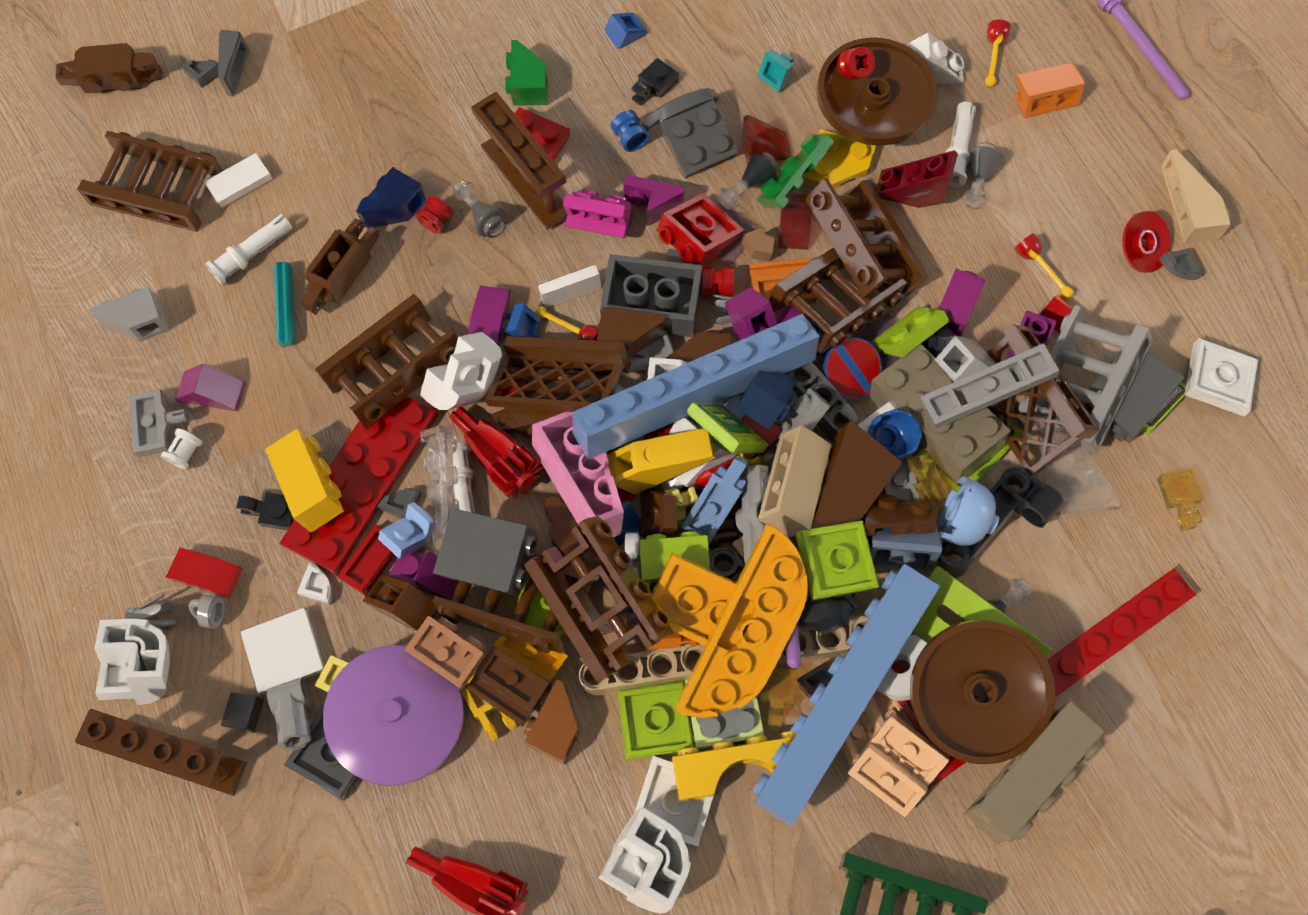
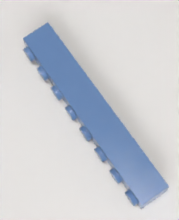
M803 314L573 411V435L589 460L689 416L687 409L692 402L716 404L744 392L758 371L785 374L814 361L820 336Z
M906 564L901 567L898 573L893 569L881 586L887 590L882 599L878 600L874 597L864 613L869 618L863 629L856 626L846 641L851 646L845 657L838 654L827 671L833 677L827 686L820 683L809 701L815 705L809 715L801 713L791 728V731L796 734L789 746L783 742L774 755L772 761L777 764L770 776L763 773L752 790L758 795L753 803L788 827L795 823L940 587Z

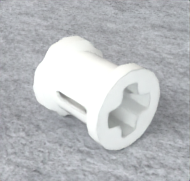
M177 428L174 441L168 451L163 452L160 457L180 469L187 470L189 467L188 460L196 447H200L203 442L193 434Z

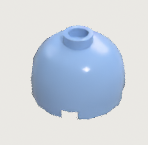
M963 476L956 482L962 485L959 491H950L942 508L938 525L943 526V532H939L941 540L959 546H968L981 541L986 533L993 534L998 525L999 516L995 515L996 502L992 493L977 481Z

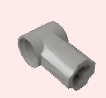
M300 678L267 689V699L271 712L275 717L280 747L292 750L306 747V744L311 741L307 708L310 707L311 701L305 681Z

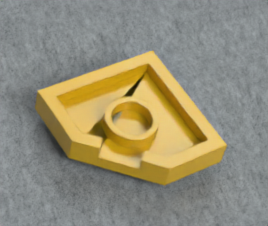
M822 129L819 130L818 134L827 133L834 140V143L809 172L804 171L803 184L816 187L823 179H828L832 187L837 189L841 186V183L853 178L857 180L867 176L876 145L859 143L840 134Z

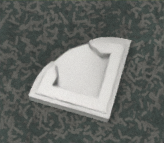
M309 563L297 594L301 597L331 605L333 596L332 585L327 575L319 567Z

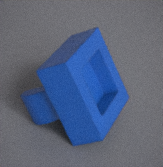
M515 304L513 312L507 314V318L510 321L507 328H502V332L510 337L536 338L542 318L526 304Z

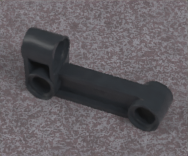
M1019 467L1008 468L990 490L996 502L995 515L999 516V522L993 534L986 533L981 541L968 546H959L943 541L941 543L942 553L939 556L938 566L955 578L961 577L966 573L968 566L1015 512L1023 516L1026 521L1035 527L1043 528L1064 504L1062 495L1053 487L1042 483L1027 473L1024 469ZM1017 485L1021 490H1011L1007 486ZM950 554H956L960 556L962 559L957 562L949 561L946 558V556Z

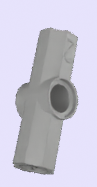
M764 465L747 466L741 475V478L747 482L741 493L742 508L738 509L735 521L738 529L743 533L744 565H746L766 525L758 520L770 476L768 466Z

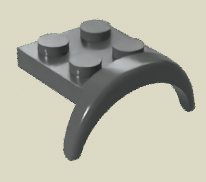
M711 88L694 90L665 103L653 111L641 124L647 131L656 124H659L684 178L738 154V150L715 103L719 101V97L716 91Z

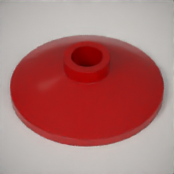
M1142 211L1136 213L1129 219L1124 228L1122 236L1124 256L1129 265L1141 273H1151L1162 267L1163 264L1159 258L1164 253L1170 251L1171 243L1167 224L1155 212Z

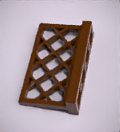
M1013 324L1004 332L1006 337L992 347L987 354L996 363L1001 362L1002 352L1009 346L1015 355H1018L1041 344L1029 327ZM1060 372L1058 377L1032 387L1030 393H1018V395L1029 396L1026 415L1013 413L1016 395L1008 398L1006 412L998 411L995 406L987 407L1010 430L1013 417L1026 419L1023 438L1015 437L1010 432L1007 444L1024 470L1033 477L1084 438L1090 439L1100 431ZM1037 397L1045 398L1050 404L1048 419L1034 417ZM1033 420L1047 422L1044 442L1031 439ZM1055 424L1064 425L1071 436L1062 444L1052 443ZM1030 443L1043 445L1041 460L1034 465L1028 458Z
M507 336L503 344L506 354L485 398L487 406L573 412L594 403L586 402L585 399L599 391L603 394L601 400L615 393L622 373H628L631 366L624 342ZM511 367H523V369L516 373L509 374ZM540 369H553L540 377L536 373ZM570 370L582 371L571 378H568L565 374ZM599 372L611 373L601 380H598L595 376ZM532 374L535 380L519 388L517 382ZM561 376L564 382L549 390L545 384ZM589 378L593 381L594 384L581 391H578L575 387ZM511 385L514 387V392L506 396H499L502 390ZM540 387L544 391L543 394L536 398L526 397L527 394ZM569 389L574 393V395L565 400H556L555 398Z

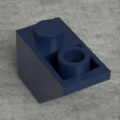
M758 371L742 394L736 409L767 429H770L775 420L781 423L789 412L790 404L796 395L793 387L797 379L790 375Z

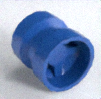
M626 110L619 113L611 122L612 131L617 137L621 138L620 143L627 152L639 150L650 138L647 129L640 125V118L634 110Z

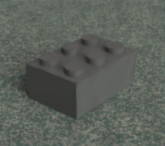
M610 254L600 314H602L603 307L665 315V330H667L668 334L693 337L702 284V265Z

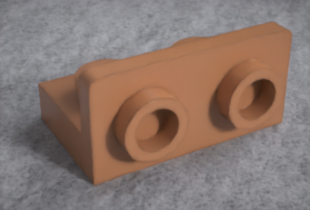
M427 616L404 650L460 689H463L486 657V654L482 652L485 645L469 634L465 640L455 634L458 627L441 616L436 621Z

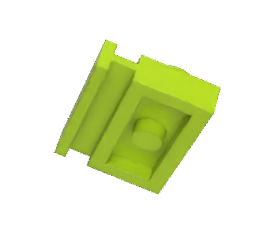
M917 306L874 339L872 343L877 352L883 350L885 354L903 358L947 324L949 319L945 311L927 307L921 309L920 306Z

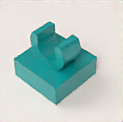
M771 49L765 53L757 76L780 92L786 88L794 66L792 64L794 59L787 53L780 55Z

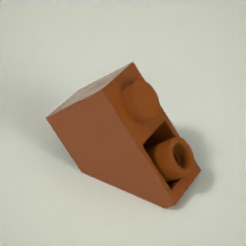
M556 679L553 687L550 686L539 702L543 706L537 718L534 716L530 718L523 735L527 736L525 743L528 747L565 765L580 735V731L564 683Z

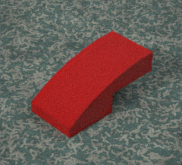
M179 547L166 578L177 583L196 587L206 593L230 599L243 568L206 554Z

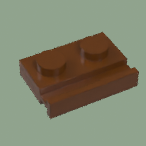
M493 645L474 673V677L465 688L521 726H524L551 683Z

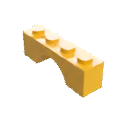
M792 731L780 734L781 739L767 741V736L753 737L746 740L747 745L733 747V742H722L712 745L713 750L700 753L698 747L679 750L678 756L672 757L679 803H685L687 799L690 802L702 800L706 797H714L717 782L721 776L737 765L755 764L772 773L777 765L772 761L774 755L783 742L789 746L796 734Z

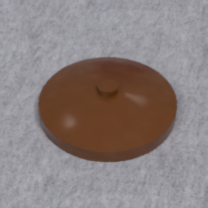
M877 37L862 38L840 46L826 59L818 79L817 100L825 119L845 137L868 145H892L915 136L928 123L937 101V82L928 63L912 48L891 39ZM857 47H866L871 50L875 58V67L869 76L856 79H846L841 76L838 71L837 61L844 50ZM858 59V60H857V63H858L857 66L860 67V62H859V59Z
M970 620L944 629L935 635L922 649L911 674L910 701L920 728L942 751L956 759L969 763L995 764L1021 755L1045 730L1054 709L1055 684L1049 663L1038 646L1020 631L998 622Z

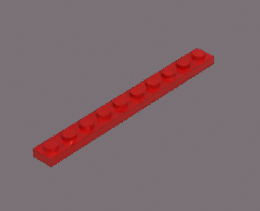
M1174 568L1047 659L1053 674L1055 698L1196 596L1195 592ZM950 756L949 762L927 787L928 790L966 762Z

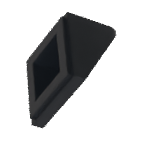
M230 693L220 726L255 733L264 699L255 695Z

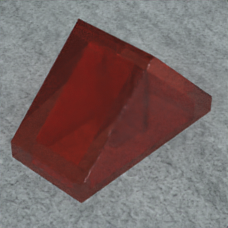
M748 114L743 117L741 142L746 165H748L753 153L763 155L770 162L787 160L792 156L785 131Z
M786 194L785 197L789 201L784 208H780L778 248L808 250L812 210L805 198L809 194Z

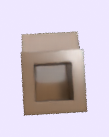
M760 227L745 234L742 244L750 258L769 262L773 254L775 237L765 235Z

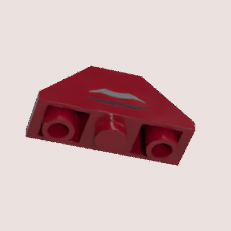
M953 150L883 169L879 176L876 191L881 199L916 208L942 203L952 179L958 153Z

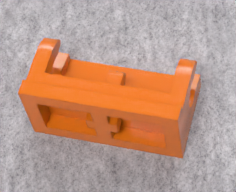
M1072 62L1018 74L1016 76V83L1020 92H1015V98L1023 112V117L1028 118L1079 106L1085 82Z

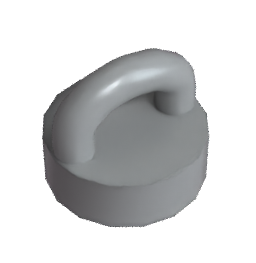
M205 595L202 599L191 600L188 605L190 613L197 619L200 627L215 629L221 624L225 613V604L220 596Z

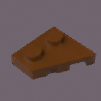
M654 487L640 492L641 518L638 524L640 537H643V540H646L647 536L653 534L666 535V538L678 529L675 496L666 494L664 491L655 490Z

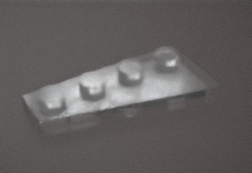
M439 425L420 431L421 442H428V453L423 457L424 470H428L432 477L427 487V496L430 505L435 506L436 513L431 514V517L434 520L432 530L434 554L437 556L439 555L452 508L460 509L454 491V485H457L458 470L456 466H453V453H455L457 448L456 435L452 433V425Z

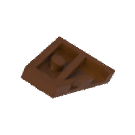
M881 494L868 509L864 526L866 536H874L875 528L892 527L894 535L911 532L934 533L938 505H932L925 500L908 501L897 499V497L890 494Z

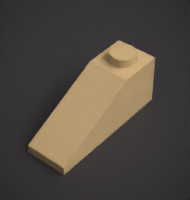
M1177 149L1170 150L1161 165V169L1183 243L1219 240L1231 225V214L1226 209L1223 198Z

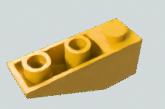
M704 428L633 442L607 455L610 473L614 478L615 485L635 495L716 458L711 434Z

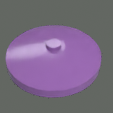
M405 645L378 647L353 659L333 681L324 704V733L333 755L349 772L362 780L377 785H405L430 775L451 755L458 743L463 728L464 704L459 687L404 650L406 648Z

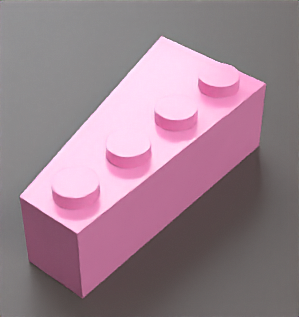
M564 412L532 424V448L578 525L584 519L599 516L610 526L613 533L612 537L620 535L624 512L614 478L610 473L606 452L588 460L573 435L572 412Z

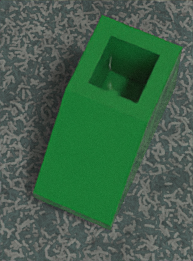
M511 40V52H506L507 70H510V76L505 77L506 94H511L513 106L548 105V77L545 63L518 40Z

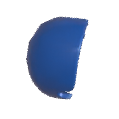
M893 409L875 417L867 430V433L897 459H902L914 453L922 438L920 423L911 413L900 409Z

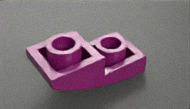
M480 285L472 311L468 335L483 332L500 346L503 320H507L511 290Z

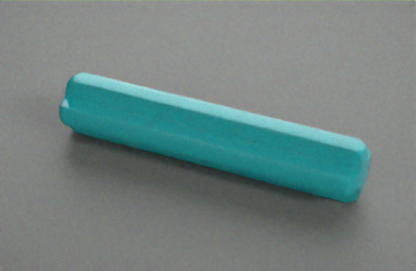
M277 262L274 265L276 341L281 347L293 346L295 343L292 267L289 262Z

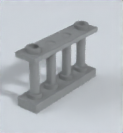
M1075 305L1071 314H1067L1064 317L1060 328L1061 333L1050 355L1060 371L1064 363H1068L1107 376L1108 382L1104 390H1099L1098 392L1068 383L1080 401L1092 404L1093 411L1090 417L1100 431L1090 439L1084 438L1080 442L1084 450L1097 454L1153 343L1150 329L1136 324L1132 334H1127L1126 336L1086 324L1082 308ZM1078 335L1121 348L1122 354L1118 362L1109 364L1073 352L1071 349ZM1029 396L1028 398L1024 397L1021 401L1018 414H1027ZM1037 397L1034 417L1048 419L1049 409L1043 407L1045 398ZM1019 418L1025 427L1026 419ZM1055 424L1057 426L1065 428L1064 425Z

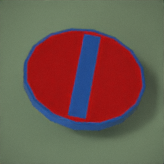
M858 337L846 338L836 349L831 347L826 354L823 364L824 376L841 396L847 400L862 399L868 396L872 380L882 373L881 359L876 348L868 341Z

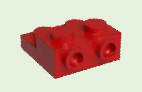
M702 193L663 213L656 231L662 243L666 245L671 244L679 251V256L684 263L702 265L703 267L717 259L723 248L740 240L745 230Z

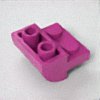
M582 190V192L573 191L572 195L566 194L563 203L567 213L565 227L624 239L629 232L634 209L632 203L628 202V199L625 197L612 195L610 198L600 197L597 192Z

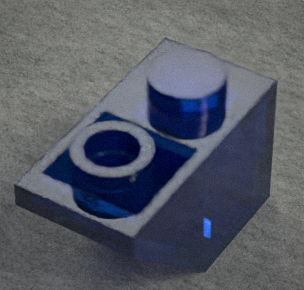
M392 167L386 175L380 177L373 191L360 201L356 212L367 229L371 226L379 227L406 222L421 207L426 197L421 183Z

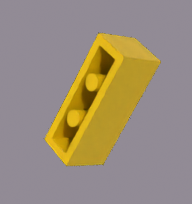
M296 428L265 449L293 519L308 531L313 532L344 512L339 501L342 494L336 484L330 480L328 475L332 474L331 469L325 460L319 456V452L322 449L312 435L307 437Z

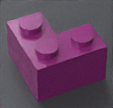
M752 287L724 302L738 341L801 315L793 306L788 307L787 305L774 312L770 301Z

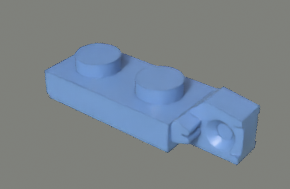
M737 455L728 469L721 465L718 471L713 473L680 528L686 532H698L700 536L707 535L709 545L744 490L743 487L747 481L740 476L749 461Z

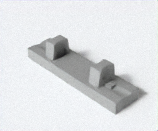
M1043 343L920 396V402L934 429H937L1056 378L1060 370ZM961 393L967 402L965 405H962Z

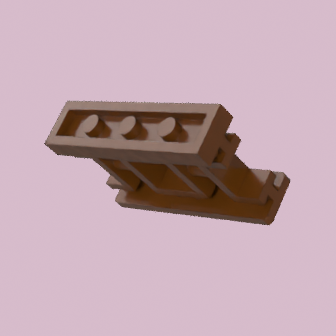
M599 516L582 520L579 526L571 530L580 545L564 558L557 547H552L544 550L540 556L533 557L524 564V567L596 682L599 683L630 663L621 647L639 636L646 649L670 636L673 630L670 627V621L666 613L657 607L650 596L651 592L648 585L637 576L632 568L630 557L624 550L619 548L612 537L613 533L610 526ZM594 548L604 564L599 565L592 571L583 555ZM571 564L581 578L572 586L562 573ZM600 577L618 603L602 616L599 615L584 591L586 587ZM629 607H632L641 621V624H638L631 630L620 615ZM608 622L619 638L609 646L598 630Z

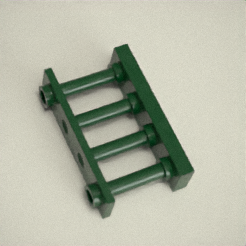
M847 852L842 855L839 869L847 871L846 878L849 880L839 915H855L862 885L867 884L868 879L882 883L881 890L884 892L878 915H893L898 895L902 896L903 890L917 895L916 901L919 904L916 915H932L933 907L937 908L938 902L952 906L951 913L954 915H984L986 913L988 899Z

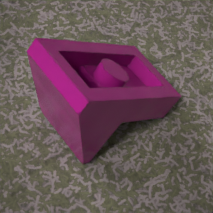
M626 174L623 183L624 197L634 205H648L646 209L647 226L659 221L662 214L684 203V187Z
M414 551L401 559L397 557L389 574L390 577L410 583L418 590L447 600L451 599L459 583V580L447 579L433 573L438 556L429 551L425 555Z

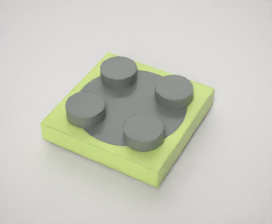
M757 696L740 709L737 707L720 713L717 717L701 718L690 716L695 746L698 749L709 748L714 744L722 742L739 743L745 742L749 738L764 736Z

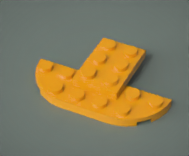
M768 522L737 582L673 552L651 594L653 601L668 616L673 632L705 646L675 705L676 712L692 717H717L720 713L737 707L740 709L748 704L760 693L767 683L802 614L807 597V575L802 559L789 538Z

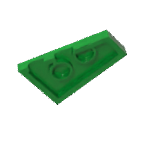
M827 133L811 134L800 146L802 150L795 157H789L781 165L780 169L782 172L777 176V179L771 178L761 187L760 191L762 193L756 200L764 208H784L789 201L785 197L786 194L797 190L804 182L801 176L803 172H809L818 164L834 143V140Z

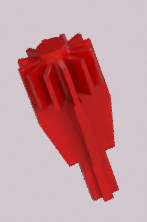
M463 406L458 407L456 412H451L450 418L452 422L465 434V440L489 474V478L508 498L510 496L517 498L519 491L525 494L526 490L535 485L536 478L541 477L538 471L543 468V465L524 445L520 447L519 443L508 433L488 421L480 420L478 422Z
M416 846L411 850V855L407 858V865L432 877L431 884L459 907L473 914L523 915L526 909L527 902L523 899L529 893L526 890L529 884L505 871L499 870V873H496L481 865L447 855L440 859Z

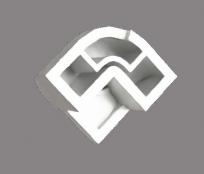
M483 332L459 336L454 354L450 356L449 363L426 370L420 396L439 410H450L473 404L487 395L495 379L502 357L501 348Z
M100 620L95 643V652L101 663L95 692L98 700L134 699L137 705L150 704L160 700L166 694L170 666V651L166 636L160 629L151 625L149 620Z
M640 807L632 815L612 847L613 851L598 879L626 895L625 900L638 907L655 913L670 911L688 877L691 866L688 849L681 837L683 834L672 824L644 807Z

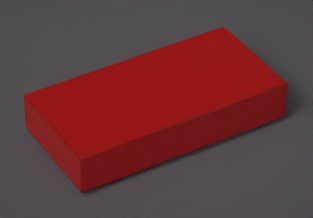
M376 523L337 575L339 580L364 596L367 595L379 575L383 573L395 556L378 539L380 530L383 528Z

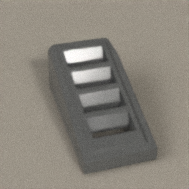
M220 30L218 79L227 95L234 96L249 49L240 32Z

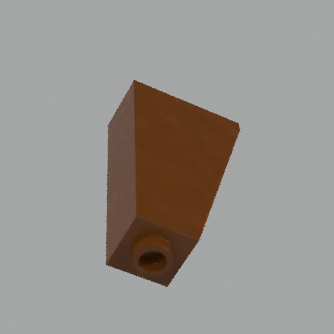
M852 420L839 428L835 434L828 456L829 464L824 472L822 488L818 497L811 529L860 521L902 464L899 459Z

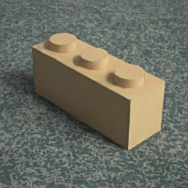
M802 425L781 434L759 513V521L764 524L768 522L775 526L788 538L795 536L799 531L811 529L818 497L822 488L824 472L829 464L828 456L831 448L829 442Z

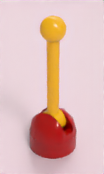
M1002 19L990 21L987 27V38L991 43H994L989 75L985 78V84L988 87H993L996 84V77L994 75L999 45L1005 43L1010 36L1011 24Z
M1034 233L1024 238L1014 248L1015 251L1026 260L1035 259L1060 288L1063 298L1072 297L1073 289L1066 286L1040 256L1042 244L1039 238Z
M543 306L536 309L535 313L542 319L547 318L577 333L579 340L597 341L599 327L586 325L580 329L548 313L547 309Z

